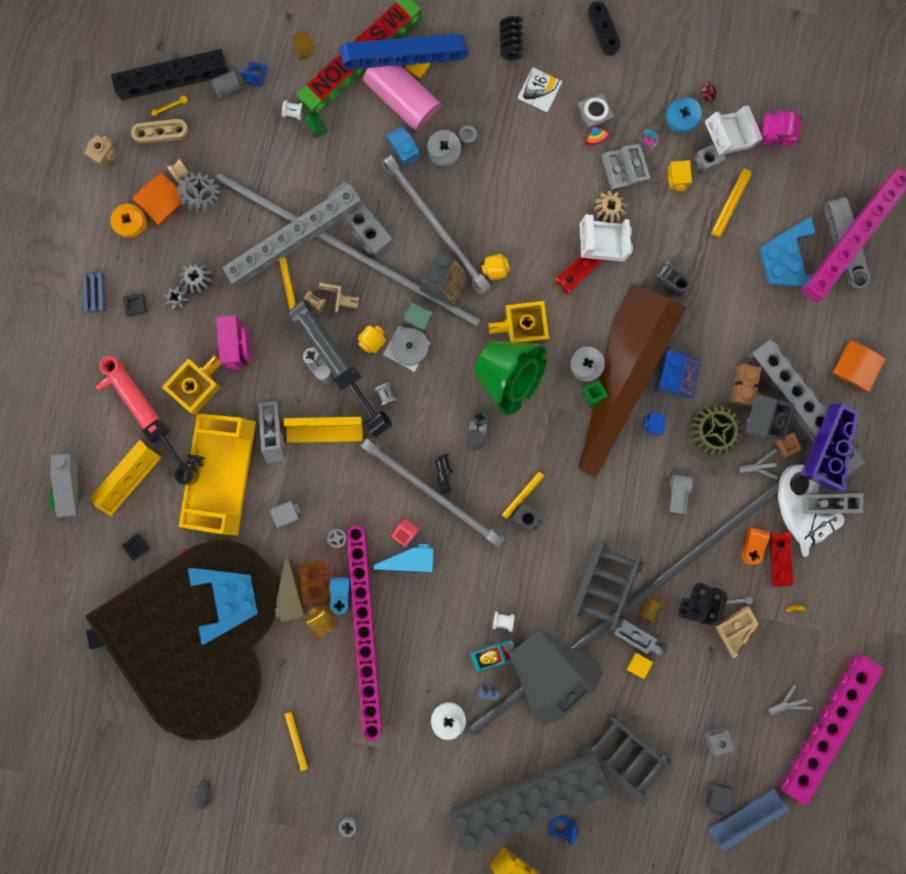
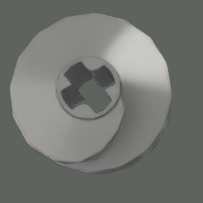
M440 130L431 135L428 140V154L430 160L435 165L449 167L459 159L461 143L455 133L449 130ZM441 147H448V150H441Z
M593 347L578 349L572 355L570 361L573 376L582 382H591L597 379L604 370L602 354ZM585 361H586L587 363H588V362L591 363V365H590L589 367H588V366H585V367L583 366V364L585 363Z

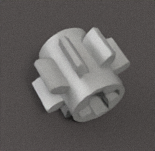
M179 286L176 287V290L169 288L168 294L164 295L168 299L165 304L167 306L172 305L174 311L177 310V307L185 309V303L189 302L185 298L188 293L186 291L181 292ZM178 295L179 300L176 302L175 296Z

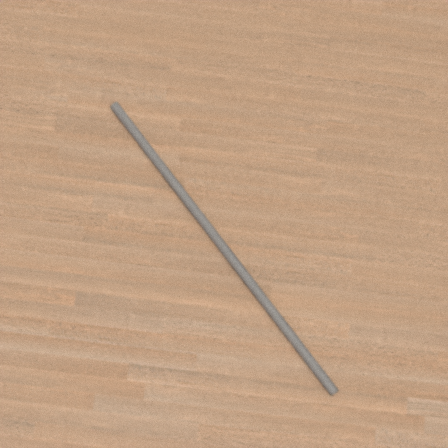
M220 173L217 175V181L288 221L293 222L299 218ZM323 232L317 236L476 326L480 322L479 318L457 306L453 308L421 292L420 285L331 235Z

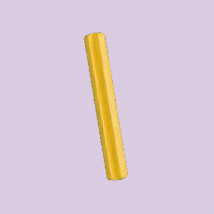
M743 169L711 231L712 235L716 237L722 235L752 175L750 170Z

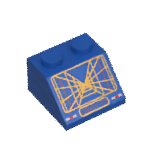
M666 351L663 354L656 391L693 399L701 361L687 354Z

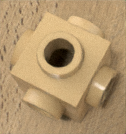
M95 135L88 142L84 154L91 161L106 169L108 164L115 159L117 149L113 146L114 142L108 137L103 136L101 138Z

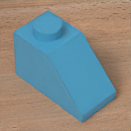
M403 127L386 135L403 168L420 160L418 148Z

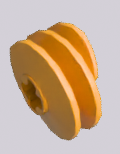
M128 203L118 206L112 212L110 218L113 230L124 238L136 237L147 228L148 220L145 213L133 204Z

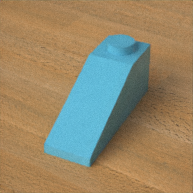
M418 544V547L375 564L374 569L432 572L434 548H430V544Z

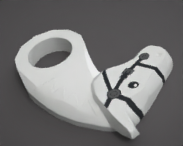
M795 464L787 467L781 474L778 503L787 529L795 540L800 543L803 557H807L810 546L822 542L830 534L844 525L845 518L842 513L804 514V494L818 493L820 484L809 480L808 489L800 495L793 493L790 488L791 478L794 474L802 472L804 465Z

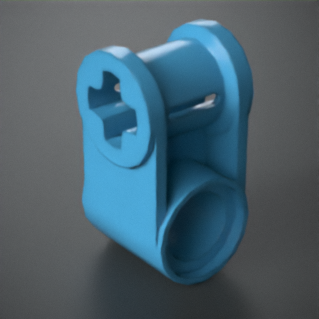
M350 577L330 578V607L332 612L337 615L344 614L349 610ZM339 600H341L342 604H345V608H342L341 611L335 607Z

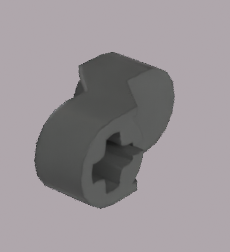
M476 410L471 416L467 445L473 450L481 449L484 445L489 419L488 413L484 410Z

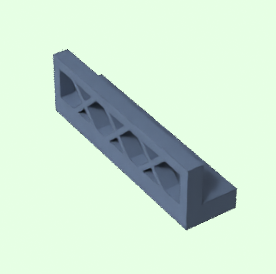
M772 787L712 824L707 830L716 845L724 852L787 813L790 809Z

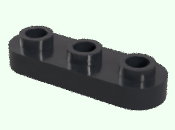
M595 1L589 6L588 17L602 52L608 56H613L618 53L621 42L606 5L600 1ZM598 8V9H600L601 11H600V12H596L595 9ZM602 25H606L608 28L604 29Z

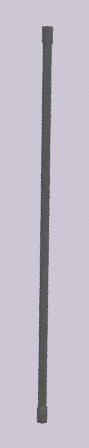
M808 456L801 461V465H805ZM801 472L793 475L790 484L801 476ZM779 481L630 598L626 603L622 617L776 496L779 490ZM618 609L611 614L615 616ZM606 620L601 621L570 647L580 652L609 629L612 623ZM522 685L485 715L480 716L469 725L470 730L475 736L525 695Z

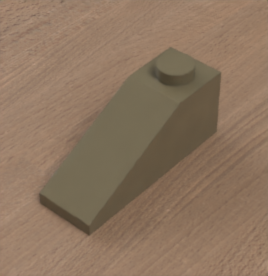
M291 559L284 561L276 602L277 608H275L276 617L281 620V623L306 615Z

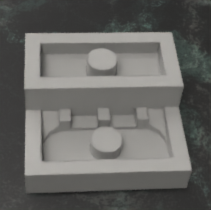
M640 144L624 146L621 150L605 152L601 155L612 191L651 179Z

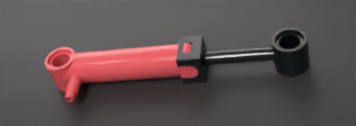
M112 356L104 357L100 361L99 368L103 374H106L107 378L101 381L96 386V389L101 391L110 384H113L143 428L142 432L146 438L154 443L159 441L177 467L174 473L176 481L183 485L195 484L199 478L197 469L183 464L165 438V435L171 431L154 412L126 371L123 362ZM112 363H115V368H114V370H113V371H110V370H109L110 365H111ZM188 470L190 478L185 480L183 474Z

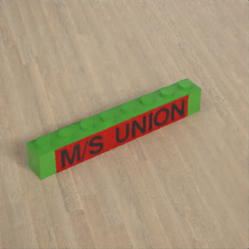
M398 0L353 42L403 38L407 34L408 29L420 22L422 18L421 8L413 0ZM339 54L297 93L298 100L304 104V107L312 115L320 114L326 109V105L330 101H335L339 97L340 92L345 88H349L353 84L354 79L362 76L367 68L345 69L341 54Z

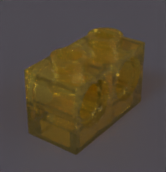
M326 605L314 607L307 612L309 616L305 618L317 639L338 625Z

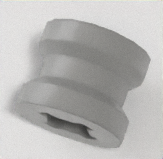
M342 529L331 530L327 537L329 545L334 548L345 546L347 543V533Z

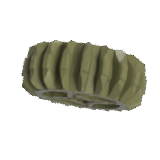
M713 405L711 409L705 407L704 412H698L699 417L695 416L693 418L697 424H691L695 431L690 432V435H696V438L692 439V441L699 442L696 446L697 449L702 446L704 447L702 453L705 454L709 450V456H714L716 452L717 457H720L722 452L728 455L729 450H735L734 445L740 444L736 438L743 437L742 434L738 433V431L743 430V427L737 426L741 420L735 421L734 418L737 414L733 413L730 415V408L724 412L723 405L719 406L718 409L716 405ZM714 416L722 417L727 423H719ZM708 419V430L703 433V424ZM724 427V429L716 434H709L716 428ZM730 429V437L725 442V432ZM706 438H713L716 443H719V446L710 444Z

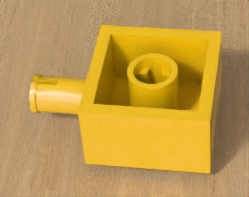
M544 301L506 305L505 321L488 323L489 335L506 333L508 334L509 342L538 344L547 343L549 340ZM524 321H527L528 324H531L529 328H526V326L523 325Z
M213 355L202 368L190 359H187L162 388L186 410L196 415L221 388L211 376L221 365L220 360ZM191 384L194 385V390H191V387H189Z

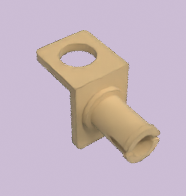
M319 283V290L337 292L334 314L338 313L340 306L357 309L359 297L342 295L341 286Z

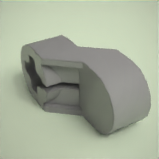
M313 347L308 348L303 354L305 363L323 384L331 383L334 375L317 350Z

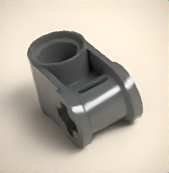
M664 261L662 268L653 275V278L659 284L665 286L675 295L686 293L691 284L690 278L668 261ZM676 282H683L685 288H678Z

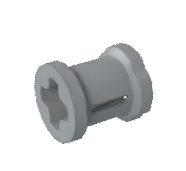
M390 382L374 388L382 401V407L397 401V398L393 396L390 389Z

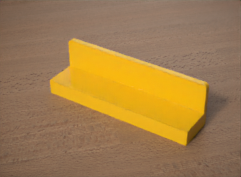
M362 417L284 418L286 440L288 443L363 441Z
M139 440L91 495L90 499L96 508L112 516L161 459L160 455L147 447L142 440Z

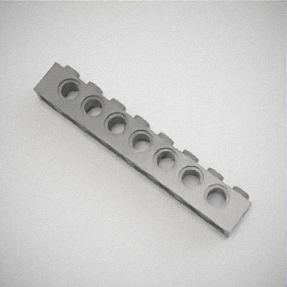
M349 184L222 267L230 282L239 287L365 204L355 188Z
M768 340L750 353L748 358L755 366L761 367V375L781 400L795 404L792 415L814 442L820 429L816 425V419L819 418L823 422L827 408L815 398V392L805 385L802 375L795 372L791 367V361L781 354L777 343ZM769 357L775 360V366L769 364ZM781 372L786 374V382L780 378ZM793 387L798 390V397L793 395ZM805 403L810 405L809 412L804 409ZM852 444V455H849L848 475L865 463L863 454L857 448H854Z

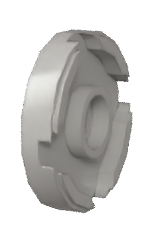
M405 328L394 335L391 341V351L394 358L401 364L414 366L420 364L427 356L429 343L422 331L416 328ZM407 344H413V348L407 349Z

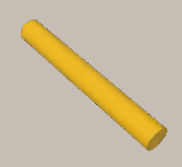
M284 257L279 260L289 309L296 305L287 259Z
M541 472L534 476L502 513L503 517L508 519L545 477Z
M290 711L285 713V718L300 769L304 771L308 769L293 713Z

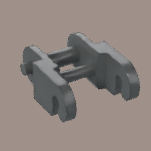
M203 780L196 786V789H199V791L195 792L197 805L200 810H205L210 805L209 783Z

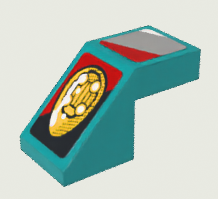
M510 638L495 645L486 646L471 652L470 655L476 672L510 661L509 654L516 647L513 638Z

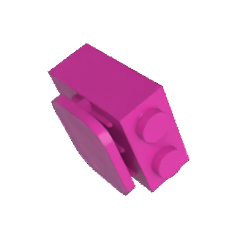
M236 315L216 317L220 364L230 369V371H241L242 367H247L246 361L248 363H253L254 361L251 331L246 326H243V322Z

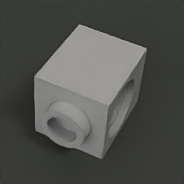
M715 144L696 153L694 165L697 170H700L701 174H704L721 166L726 157L724 154L719 155ZM704 156L710 157L712 162H707Z
M289 501L270 510L277 528L301 519V509L298 503L295 504L294 501Z
M724 727L704 732L709 750L715 756L734 751L729 731Z

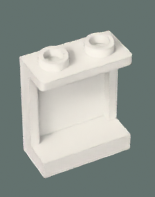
M749 105L743 106L735 113L721 115L720 112H715L705 120L719 155L751 149L763 140Z
M586 214L580 222L581 258L624 262L633 252V244L630 239L632 227L630 226L629 219H625L621 224L594 221L593 215Z

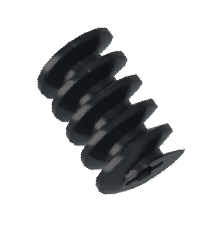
M519 16L505 17L499 22V34L501 35L500 56L503 59L517 60L523 57V54L520 53L523 51V46H520L523 44V39H521L523 32L520 31L523 29V26L520 24L522 18Z

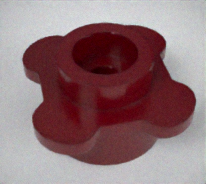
M707 82V85L701 88L705 102H714L715 96H717L715 86H711V83Z

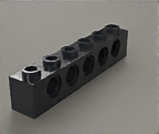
M222 49L113 73L111 78L114 91L122 101L213 80V78L228 73L229 69Z

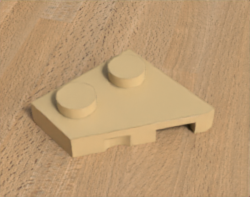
M746 606L715 626L733 659L737 657V652L742 644H746L750 634L758 626V622L750 607Z

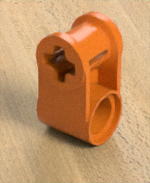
M751 526L748 528L741 553L742 561L745 564H759L762 561L770 538L769 532ZM749 553H753L755 559H752V557L749 556Z

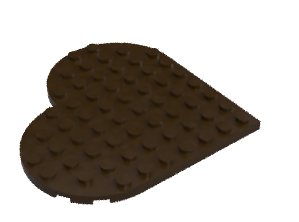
M212 540L195 545L88 613L85 617L150 716L161 728L186 740H212L224 736L240 726L250 715L256 704L261 687V669L252 647L266 635L276 617L275 608H277L278 585L271 567L255 550L235 541ZM188 568L251 575L258 614L206 644H202L199 626L219 622L212 583L191 586Z

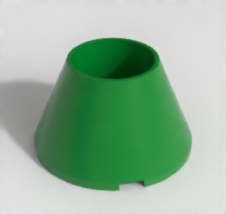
M492 341L480 353L475 364L474 375L501 413L505 415L516 413L523 407L520 404L526 398L530 399L534 394L547 364V359L544 357V352L546 353L547 350L544 346L533 343Z

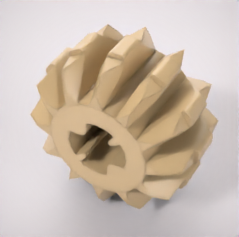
M608 191L607 196L602 193L600 199H596L595 203L597 206L594 207V211L598 212L597 218L603 217L602 222H606L607 219H609L610 223H613L614 219L619 222L620 216L625 215L626 212L623 209H626L627 204L622 203L624 197L618 198V192L613 196L612 192ZM609 205V207H610V206L612 205L614 208H613V210H612V208H610V210H609V209L607 208V206Z

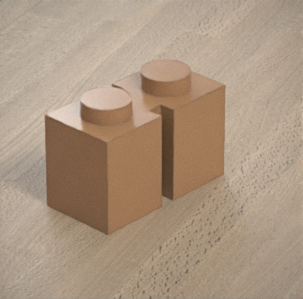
M741 364L736 367L733 384L738 385L732 389L730 404L751 407L752 401L757 394L758 388L754 386L759 384L761 367Z

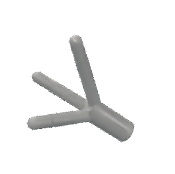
M773 449L755 464L739 466V472L757 471L778 479L777 475L763 470L764 468L776 467V463L762 464L777 452V449Z
M793 685L783 702L768 708V711L773 716L786 709L813 710V707L797 706L807 703V699L787 703L796 689V685Z

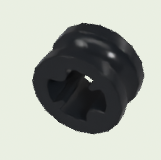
M187 455L189 460L186 461V464L204 466L202 460H205V457Z

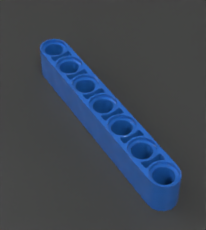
M462 34L350 42L343 44L339 48L343 66L349 70L456 61L465 59L469 55L466 41Z

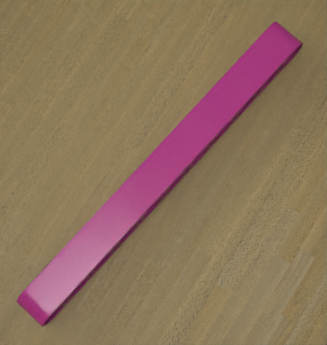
M352 526L347 532L362 727L364 737L369 741H374L381 734L382 722L367 540L363 527ZM354 529H359L362 533L359 540L352 538V531ZM356 548H360L363 551L361 559H356L353 556V551ZM357 568H362L365 571V575L361 579L355 576ZM363 587L367 593L364 598L357 596V588ZM359 607H365L368 610L366 617L359 616ZM363 626L367 627L370 631V634L366 637L362 636L359 632ZM368 646L371 649V655L364 656L361 653V648ZM370 666L373 670V674L369 676L365 675L363 673V667ZM371 686L375 692L373 695H367L364 688ZM366 707H375L376 713L369 715L366 712ZM375 726L378 733L372 735L368 732L367 728Z

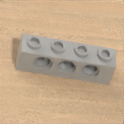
M343 182L327 195L328 198L348 186V184ZM365 205L341 220L345 226L349 225L353 229L351 233L358 241L360 239L365 244L363 247L369 255L373 254L375 257H378L393 245V239ZM359 217L364 219L362 224L354 223L355 219ZM369 232L376 233V236L373 239H368L366 237L367 233Z

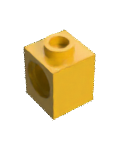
M690 160L671 162L667 168L669 189H675V191L687 190L692 183Z

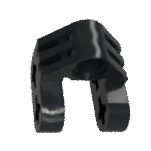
M697 583L692 589L690 599L682 597L678 617L710 626H717L723 618L727 594L722 589L711 588L704 583ZM700 590H704L705 594L701 595ZM719 595L720 598L715 599L714 596ZM710 613L715 614V618H711Z

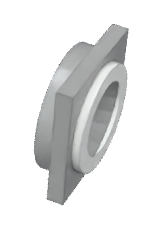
M603 93L577 103L582 119L588 128L603 125L605 122L614 119V115ZM599 103L605 108L604 113L598 117L592 116L588 111L589 104Z

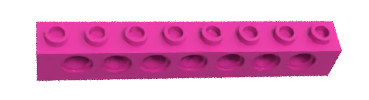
M898 167L889 174L800 292L814 303L825 297L905 192L906 172Z
M856 654L850 660L849 669L841 676L837 690H834L830 695L828 706L823 708L820 713V720L810 731L811 736L808 741L803 743L799 757L792 762L790 773L783 778L781 782L782 787L780 788L782 791L802 804L808 805L885 668L859 654ZM861 672L862 679L857 682L856 676ZM852 689V697L847 698V692ZM842 706L843 713L837 715L838 708ZM833 723V730L828 732V726ZM824 741L823 748L818 749V743ZM814 758V764L808 766L809 759ZM801 775H804V781L802 783H798V778Z

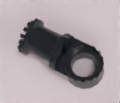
M449 454L432 458L438 471L436 475L441 495L451 492L447 474L454 471L450 468Z

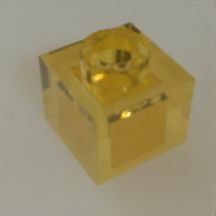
M305 31L291 35L299 60L313 56L312 48L315 46L311 36L307 37Z

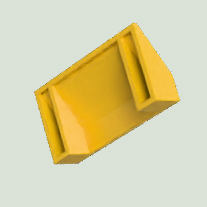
M197 414L191 455L205 457V460H202L203 467L189 464V466L197 469L199 478L195 484L185 485L179 527L238 536L256 421L237 417ZM189 471L187 472V478H186V480H188V479L190 478V472H189Z

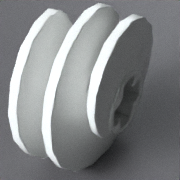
M453 702L440 704L434 709L431 716L432 730L441 739L452 740L458 737L466 725L464 710ZM445 717L448 719L452 717V724H445Z

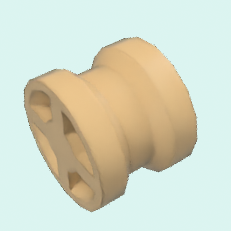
M180 159L177 160L176 164L167 167L177 183H179L184 175L190 176L189 171Z

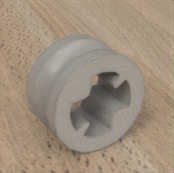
M352 817L344 818L339 824L340 834L344 837L353 836L358 827L357 821ZM347 822L350 823L349 825L351 827H353V829L351 828L349 832L345 827H343V825L345 826Z

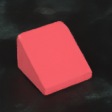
M404 518L390 537L406 548L419 531V528Z

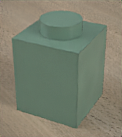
M412 303L410 307L407 306L402 317H404L405 324L425 333L433 313Z

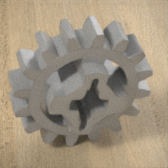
M198 172L197 176L193 173H190V177L184 175L183 180L179 181L177 193H179L178 199H183L182 205L188 204V209L191 210L194 207L196 212L199 211V208H202L204 212L207 210V207L212 209L213 205L217 204L220 193L218 185L214 184V179L208 180V175L206 174L202 177L200 172Z

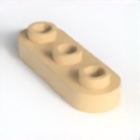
M181 119L138 123L131 129L132 138L139 144L182 140L189 133L187 124ZM181 128L182 132L177 133V130ZM159 131H164L162 135H158ZM145 133L144 137H140V134Z

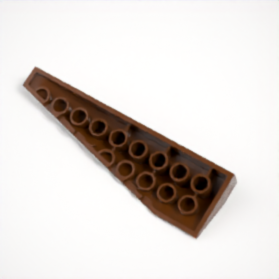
M635 285L631 286L614 319L609 346L605 356L604 370L600 377V382L608 397L595 405L592 410L578 469L594 477L597 476L687 308L686 306L663 295Z

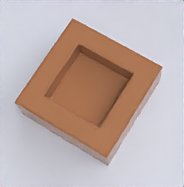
M794 432L786 435L784 441L775 440L783 458L802 450Z

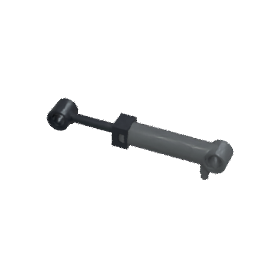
M303 299L289 310L291 319L302 328L334 375L335 379L333 380L339 389L350 388L370 417L365 421L366 428L374 437H377L392 426L390 418L383 411L375 413L355 383L362 377L355 367H351L319 321L318 316L315 315L316 312L311 303Z

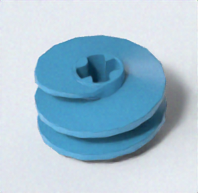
M688 97L675 100L666 111V122L670 129L675 132H690L700 121L702 115L701 107L693 98Z

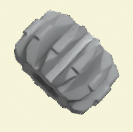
M197 261L194 266L192 262H189V268L186 266L182 267L185 273H179V276L182 277L179 282L184 285L186 291L190 290L192 294L198 291L201 294L203 293V287L209 289L206 283H212V279L209 278L212 273L207 271L208 267L205 264L201 266V263Z

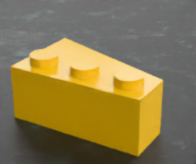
M504 846L489 864L494 874H540L535 868H531Z

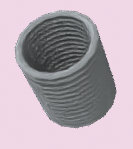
M233 70L213 78V80L211 79L220 99L241 89Z

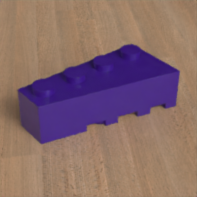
M830 404L801 476L832 491L846 492L847 485H845V479L849 473L848 461L849 455H852L853 448H851L852 437H855L858 411L844 404Z

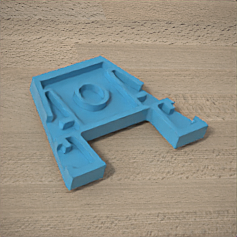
M811 217L759 248L769 285L804 287L813 275H806L797 242L798 238L815 234Z
M188 568L191 586L212 583L219 622L199 626L202 644H206L258 614L251 575Z

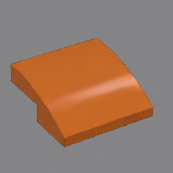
M163 173L153 178L133 197V201L158 226L173 216V212L183 206V199H178L177 187Z
M849 340L833 374L844 382L852 383L864 392H870L885 358L873 350L853 340Z

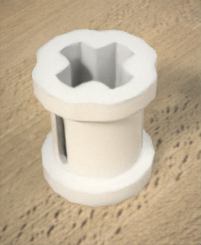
M284 100L282 117H295L301 121L304 113V104H293Z
M495 611L492 629L503 628L512 632L514 614L508 616Z

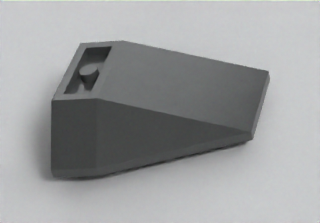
M541 629L536 630L509 654L531 710L543 724L565 718L594 692L603 673L590 657Z

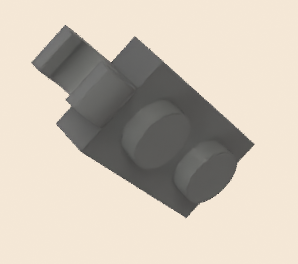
M625 616L621 628L617 627V630L614 631L616 636L646 654L652 650L657 655L663 657L666 652L665 648L667 645L657 641V635Z

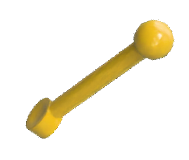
M181 96L180 100L158 110L153 109L151 114L156 117L159 113L181 103L187 104L188 98Z

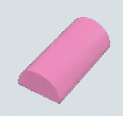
M402 65L368 68L364 74L363 82L416 132L442 107V103Z

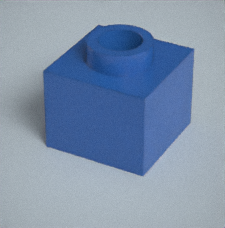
M648 414L643 422V429H646L645 434L663 435L666 415Z

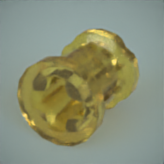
M649 597V603L639 614L655 623V617L661 609H664V606Z

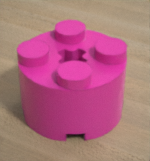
M777 111L776 115L772 116L771 112L764 114L762 126L763 145L771 146L774 143H781L782 147H792L793 143L799 142L803 116L798 117V113L789 111Z

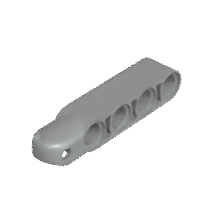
M846 197L831 200L824 204L825 214L835 245L854 221ZM863 248L860 249L844 270L849 285L854 289L865 287L870 280Z

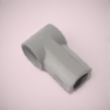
M671 476L669 512L687 514L688 497L693 483L692 477Z

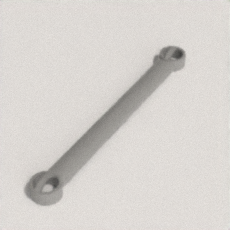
M391 155L383 159L384 170L398 179L473 278L474 289L481 294L489 291L491 287L487 280L476 271L401 172V168Z
M366 438L360 445L371 455L379 458L476 529L498 548L505 542L502 534L501 538L493 532L497 530L484 527L383 453L378 443L377 447L369 441L373 439Z

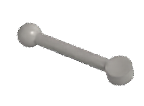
M746 597L745 599L727 600L726 604H752L753 599Z

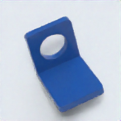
M249 62L247 71L241 70L240 73L245 83L263 87L268 67L267 65ZM254 68L261 69V76L257 73H253L252 70Z
M561 816L551 819L548 830L549 835L567 839L569 846H573V842L577 840L579 828H577L573 819ZM562 821L565 823V830L563 832L555 831L554 825L556 822Z

